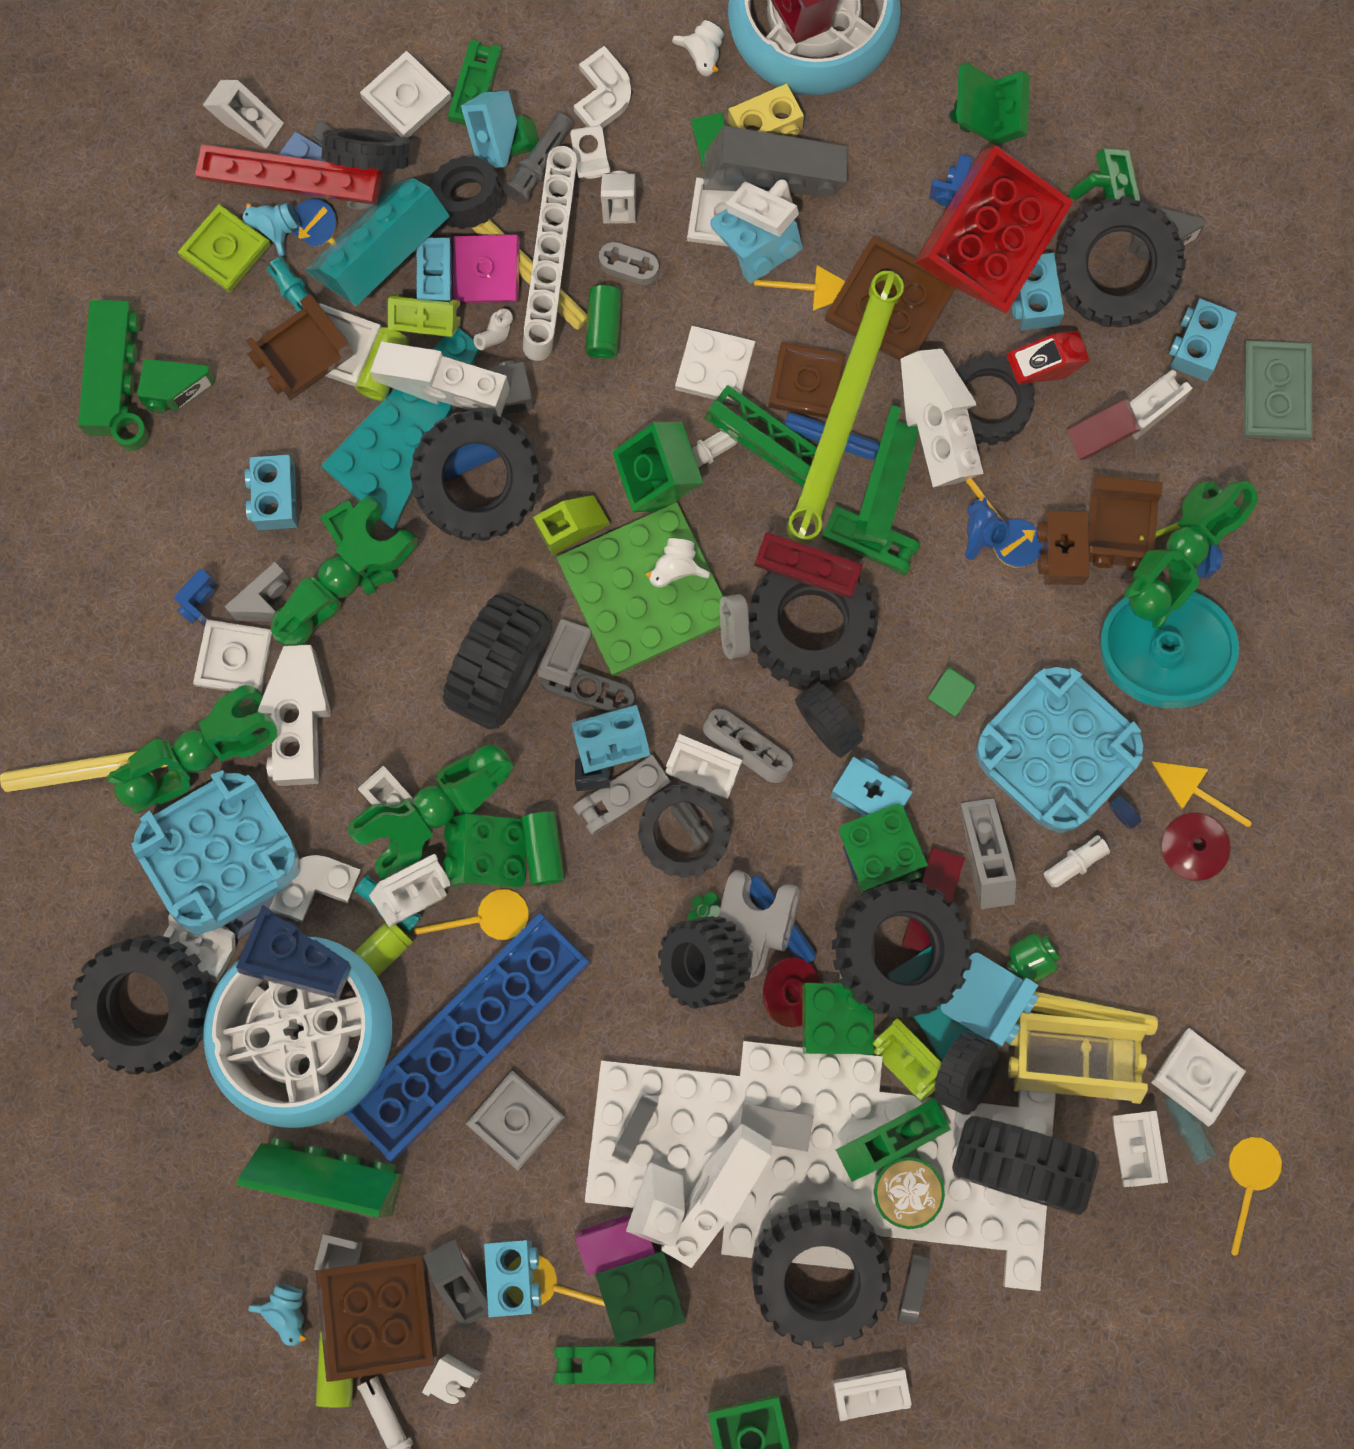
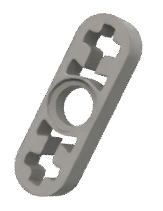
M715 709L710 712L703 725V731L711 741L732 756L741 759L743 764L767 781L780 783L785 780L793 766L791 757L785 751L729 711ZM740 741L751 743L755 751L745 749Z

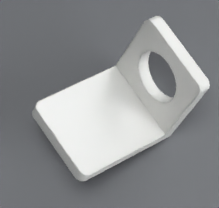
M596 125L571 130L572 147L577 157L576 169L578 177L592 179L601 177L602 174L610 173L602 126ZM585 135H592L598 141L597 148L591 153L583 152L579 147V141Z

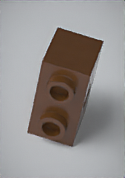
M1047 511L1043 522H1038L1037 540L1038 542H1043V554L1038 556V574H1044V584L1084 585L1089 578L1088 511ZM1058 543H1063L1064 549H1068L1067 553H1062V549L1057 547Z

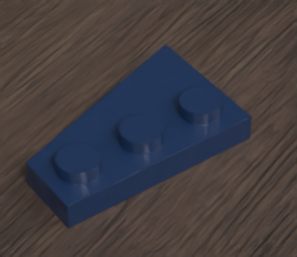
M262 905L236 969L243 975L339 999L351 966L347 960L317 940H312L300 932L296 926L288 921L285 922L276 916L272 910Z

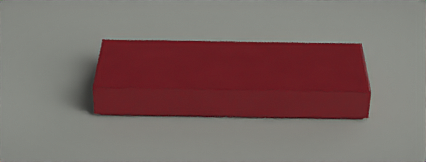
M768 532L764 535L754 566L849 599L853 596L863 567L862 564Z
M932 848L927 861L928 866L924 871L921 883L926 884L930 890L937 889L945 894L943 899L948 903L952 902L965 858ZM910 918L901 946L921 953L930 947L931 943L924 928L917 921Z

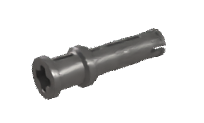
M562 113L555 114L554 119L539 139L529 157L519 161L517 172L510 182H506L503 185L505 194L515 202L527 204L530 200V192L536 183H540L543 180V169L547 165L549 152L561 144L569 130L573 127V122L568 116Z

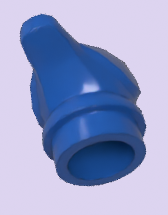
M983 496L979 500L971 502L968 506V546L965 552V557L969 560L975 559L980 550L985 546L988 548L1003 546L1009 537L1008 525L998 517L993 509L989 508L986 497Z

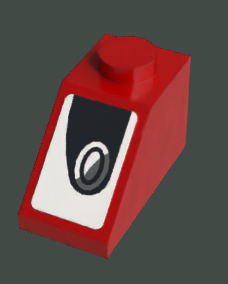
M1078 331L1055 333L1007 354L1018 385L1065 379L1090 361Z

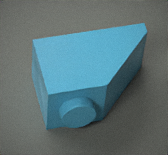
M509 91L483 92L461 105L475 156L488 160L489 164H492L494 168L505 167L508 163L517 125Z

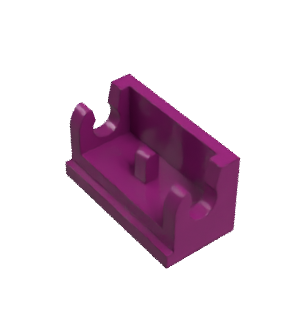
M632 1213L575 1232V1240L587 1276L655 1254L651 1241L626 1232Z

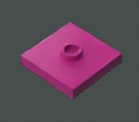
M518 235L454 236L453 300H459L460 304L519 302L520 237Z

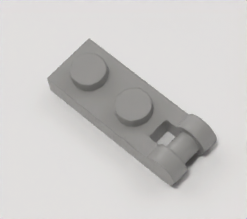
M651 755L611 781L610 788L597 790L590 796L577 802L573 808L578 816L582 815L588 823L586 828L590 834L595 835L671 785V781L654 756ZM602 802L608 812L599 817L593 807Z

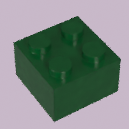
M660 1251L595 1274L617 1345L686 1322L665 1252Z

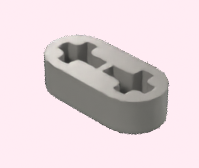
M617 242L607 243L599 251L600 267L609 275L640 285L651 284L658 277V261L649 252ZM613 253H618L619 260L621 261H615L613 265L609 264L606 256L612 257ZM644 262L649 263V269L652 271L646 270L644 275L639 274L637 266L642 267Z
M741 594L724 596L721 598L719 605L723 651L729 659L745 657L750 651L749 616L746 600Z

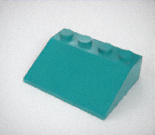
M414 178L395 182L378 198L376 205H372L358 217L304 271L336 294L357 306L449 217V214L430 187Z

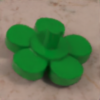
M709 892L705 897L701 895L694 897L691 906L696 910L689 912L688 920L711 916L718 917L720 907L717 906L719 901L718 895Z

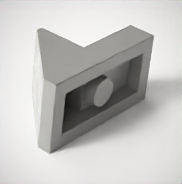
M274 562L232 599L225 608L236 621L271 622L275 611L267 601L271 598L279 597L286 590V584L290 582V579Z

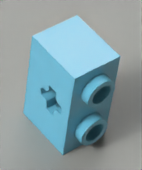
M853 757L834 787L830 797L861 816H866L894 804H900L904 808L912 792L907 789L909 785L902 779L894 775L888 778L878 772L879 767L872 761L863 757L861 760ZM873 785L879 787L878 794L880 796L875 795L871 799L867 796V788L870 789Z

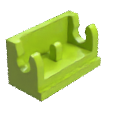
M394 293L388 297V330L453 337L460 326V317L456 316L460 301L451 300L449 303L404 298L402 294Z
M897 1018L873 1043L876 1047L874 1054L882 1057V1063L922 1103L935 1091V1083L941 1062Z

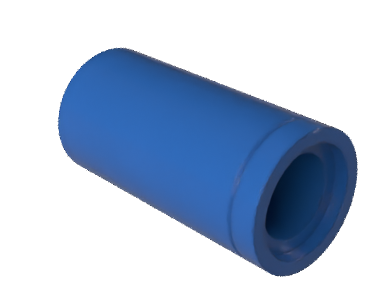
M483 444L462 446L453 452L446 462L444 483L495 460L500 455L491 447Z

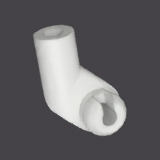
M500 309L493 313L487 330L474 336V344L477 349L483 350L506 340L510 324L513 321V315L509 310Z

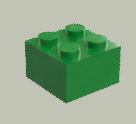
M654 422L612 451L632 513L661 510L672 505L703 484L682 422Z
M777 1393L707 1409L715 1449H790Z

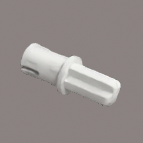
M722 431L705 441L698 440L697 445L691 448L697 466L700 467L707 462L709 464L713 463V458L735 446L737 441Z
M1096 835L1075 851H1068L1067 857L1045 871L1044 877L1051 887H1059L1076 874L1080 873L1083 875L1086 873L1089 866L1108 855L1110 850L1105 841Z

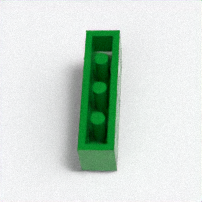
M90 300L78 426L86 435L113 436L121 448L135 451L142 448L149 437L146 425L140 417L132 414V409L128 406L129 395H133L135 391V379L131 375L132 364H136L138 358L137 346L134 344V334L140 331V315L136 313L129 301ZM135 424L139 426L138 434L130 440L121 439V432L127 425Z

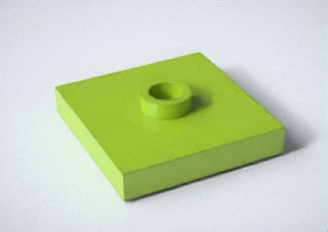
M218 204L181 247L178 254L228 293H231L271 244L268 239Z

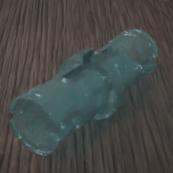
M1169 1097L1162 1100L1178 1128L1175 1130L1178 1137H1183L1196 1165L1216 1156V1152L1213 1150L1201 1127L1204 1125L1203 1122Z

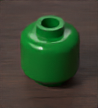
M1031 933L1010 946L1009 956L1011 960L1006 964L1012 974L1020 979L1028 978L1037 984L1057 971V961L1061 957L1047 935L1041 937L1037 933Z

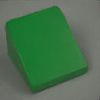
M523 115L516 117L517 125L509 157L532 152L538 143L539 137L535 122L532 119Z
M948 667L927 699L956 718L974 692L976 685Z

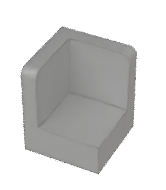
M330 1233L323 1234L314 1270L358 1265L364 1241Z

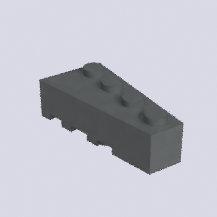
M723 126L704 153L703 190L737 191L746 181L769 192L777 181L785 180L788 183L790 194L818 195L821 197L835 196L847 183V146Z

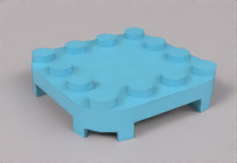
M1060 667L1044 668L1035 674L1023 689L987 724L978 739L975 756L984 773L1037 823L1048 830L1064 833L1065 831L1074 830L1086 822L1138 767L1143 759V743L1140 735L1142 731L1134 721L1130 723L1081 678L1083 674L1073 668L1065 669Z
M223 770L211 774L213 781L157 814L152 815L149 810L139 819L141 824L135 833L134 842L131 843L134 854L173 919L193 935H202L224 926L282 891L299 875V857L296 848L260 791L257 783L249 775L224 773Z

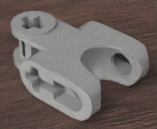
M735 870L728 877L718 917L726 918V922H733L736 925V931H741L745 936L743 942L748 944L750 949L747 952L748 958L752 960V966L748 967V972L751 973L750 978L759 976L764 971L770 948L780 951L786 949L790 940L801 893L798 886L792 884L783 885L778 889L773 904L768 909L761 910L752 903L750 898V884L752 882L750 876L743 871Z

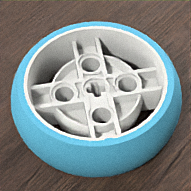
M729 0L728 3L730 30L735 45L745 62L770 84L780 87L787 83L792 93L801 95H825L843 91L856 85L873 73L888 55L897 36L901 17L900 0H874L878 10V20L875 28H873L861 19V0H839L830 30L795 44L771 0H767V18L771 32L766 38L760 33L751 17L750 8L752 0ZM840 26L845 28L846 30L837 31L834 29V27ZM836 52L840 54V55H838V56H834V57H830V58L811 59V58H821V57L830 56V55H832V54H834V53H836Z
M309 937L312 940H317L349 962L351 969L346 980L352 986L357 997L341 1001L340 998L334 999L297 989L298 997L296 1001L288 1005L286 996L294 988L268 981L269 988L253 1004L246 1024L238 1026L246 1001L263 980L240 974L236 969L237 961L219 981L208 1004L203 1040L206 1060L212 1077L232 1104L250 1117L269 1125L299 1128L318 1125L341 1116L352 1109L369 1093L381 1075L389 1055L392 1040V1016L389 1001L382 984L361 957L343 945L327 939ZM336 1014L338 1018L336 1027L331 1031H327V1019L331 1015ZM298 1025L304 1027V1031L299 1032V1038L293 1036V1032L299 1029ZM268 1031L270 1034L269 1043L265 1047L260 1048V1035ZM361 1035L358 1049L350 1066L343 1076L329 1088L326 1074L332 1071L343 1058L349 1039ZM308 1057L310 1067L306 1073L301 1075L298 1071L299 1062L303 1058ZM255 1062L267 1076L276 1081L286 1083L289 1102L272 1099L258 1091L246 1077L241 1064Z

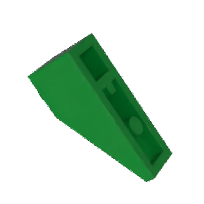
M933 1098L835 1150L851 1182L943 1135L950 1131L951 1128L936 1099Z

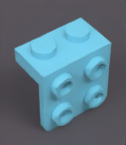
M727 209L710 220L712 230L737 255L742 274L750 284L760 277L767 275L772 269L787 259L792 258L803 249L797 223L794 220L780 237L728 213Z
M973 953L969 957L972 960L970 970L965 971L963 974V978L966 979L961 989H956L952 993L954 998L947 1004H941L940 1010L943 1014L980 1037L994 1042L998 1047H1001L1004 1042L1011 1044L1021 1028L1016 1023L1023 1011L1029 1014L1039 998L1034 993L1038 985L1028 978L1020 979L980 953Z

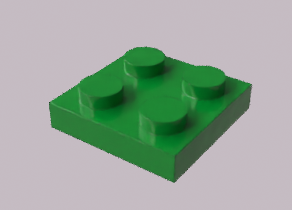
M803 983V1054H874V1012L868 1010L866 1005L858 1004L852 998V992L849 989H844L842 984Z

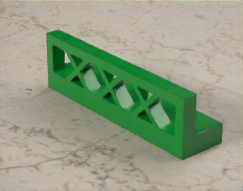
M726 385L717 400L714 401L707 411L704 419L803 488L811 466L803 462L802 458L814 457L817 447L729 385ZM727 396L739 404L741 416H738L722 405ZM745 409H747V410H748L749 412H751L752 414L746 415V410H745ZM759 418L764 421L767 426L768 435H765L749 424L748 420ZM773 428H774L776 431H778L779 433L774 434V433H773ZM788 438L794 445L795 454H792L776 443L775 439ZM800 447H801L803 450H805L806 452L801 453V452H800Z
M893 405L890 408L854 533V538L882 546L887 544L919 432L918 426L908 427L907 423L898 421L901 408Z

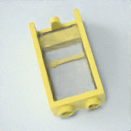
M1022 1012L1017 1020V1024L1021 1028L1012 1043L1009 1044L1015 1046L1014 1057H1010L1008 1065V1078H1014V1091L1028 1090L1132 1101V1103L1141 1104L1148 1091V1084L1142 1083V1073L1146 1067L1147 1058L1146 1054H1141V1042L1147 1032V1025Z

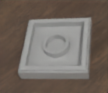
M511 1071L466 1125L519 1171L565 1117L514 1071Z

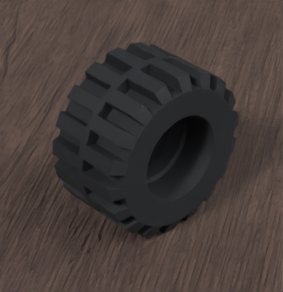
M720 916L681 921L676 923L675 927H670L667 931V937L662 938L660 944L663 948L658 952V958L661 959V965H658L659 973L663 974L664 979H662L664 987H669V995L673 999L678 998V1003L682 1006L688 1005L689 1008L696 1009L726 1003L736 999L738 993H742L745 990L746 985L744 982L749 981L751 975L748 972V967L752 966V962L748 958L747 953L750 949L748 944L743 942L745 936L741 931H736V925L733 922H726V918Z

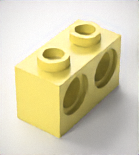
M787 83L729 108L728 123L730 127L745 129L748 126H757L759 128L758 132L796 137L803 129L804 115ZM778 113H785L789 117L785 119H779L774 115Z

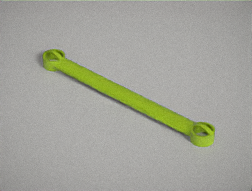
M892 271L879 272L870 284V297L796 510L792 512L787 522L786 529L788 535L797 543H811L821 531V517L892 311L903 293V281L898 274ZM885 280L886 283L880 296L876 292L875 285ZM893 283L897 289V295L893 298H887ZM804 515L799 533H797L793 528L792 522L798 516ZM812 518L816 526L815 532L812 535L805 536Z

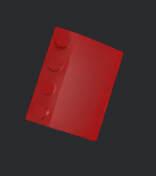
M994 145L980 152L915 260V263L942 282L1003 313H1007L1074 201Z

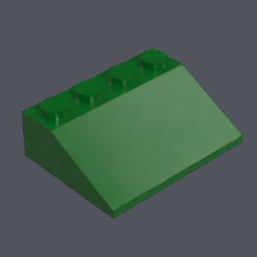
M272 1138L271 1144L260 1143L239 1175L236 1183L237 1186L380 1218L393 1216L403 1174L394 1172L396 1165L375 1161L374 1167L360 1164L361 1157L341 1153L339 1159L326 1157V1149L307 1145L305 1152L292 1149L293 1142Z

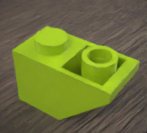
M594 495L562 501L533 517L536 530L551 556L610 525Z

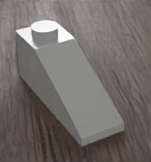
M995 799L961 803L960 807L972 876L980 909L1014 905L1016 877Z

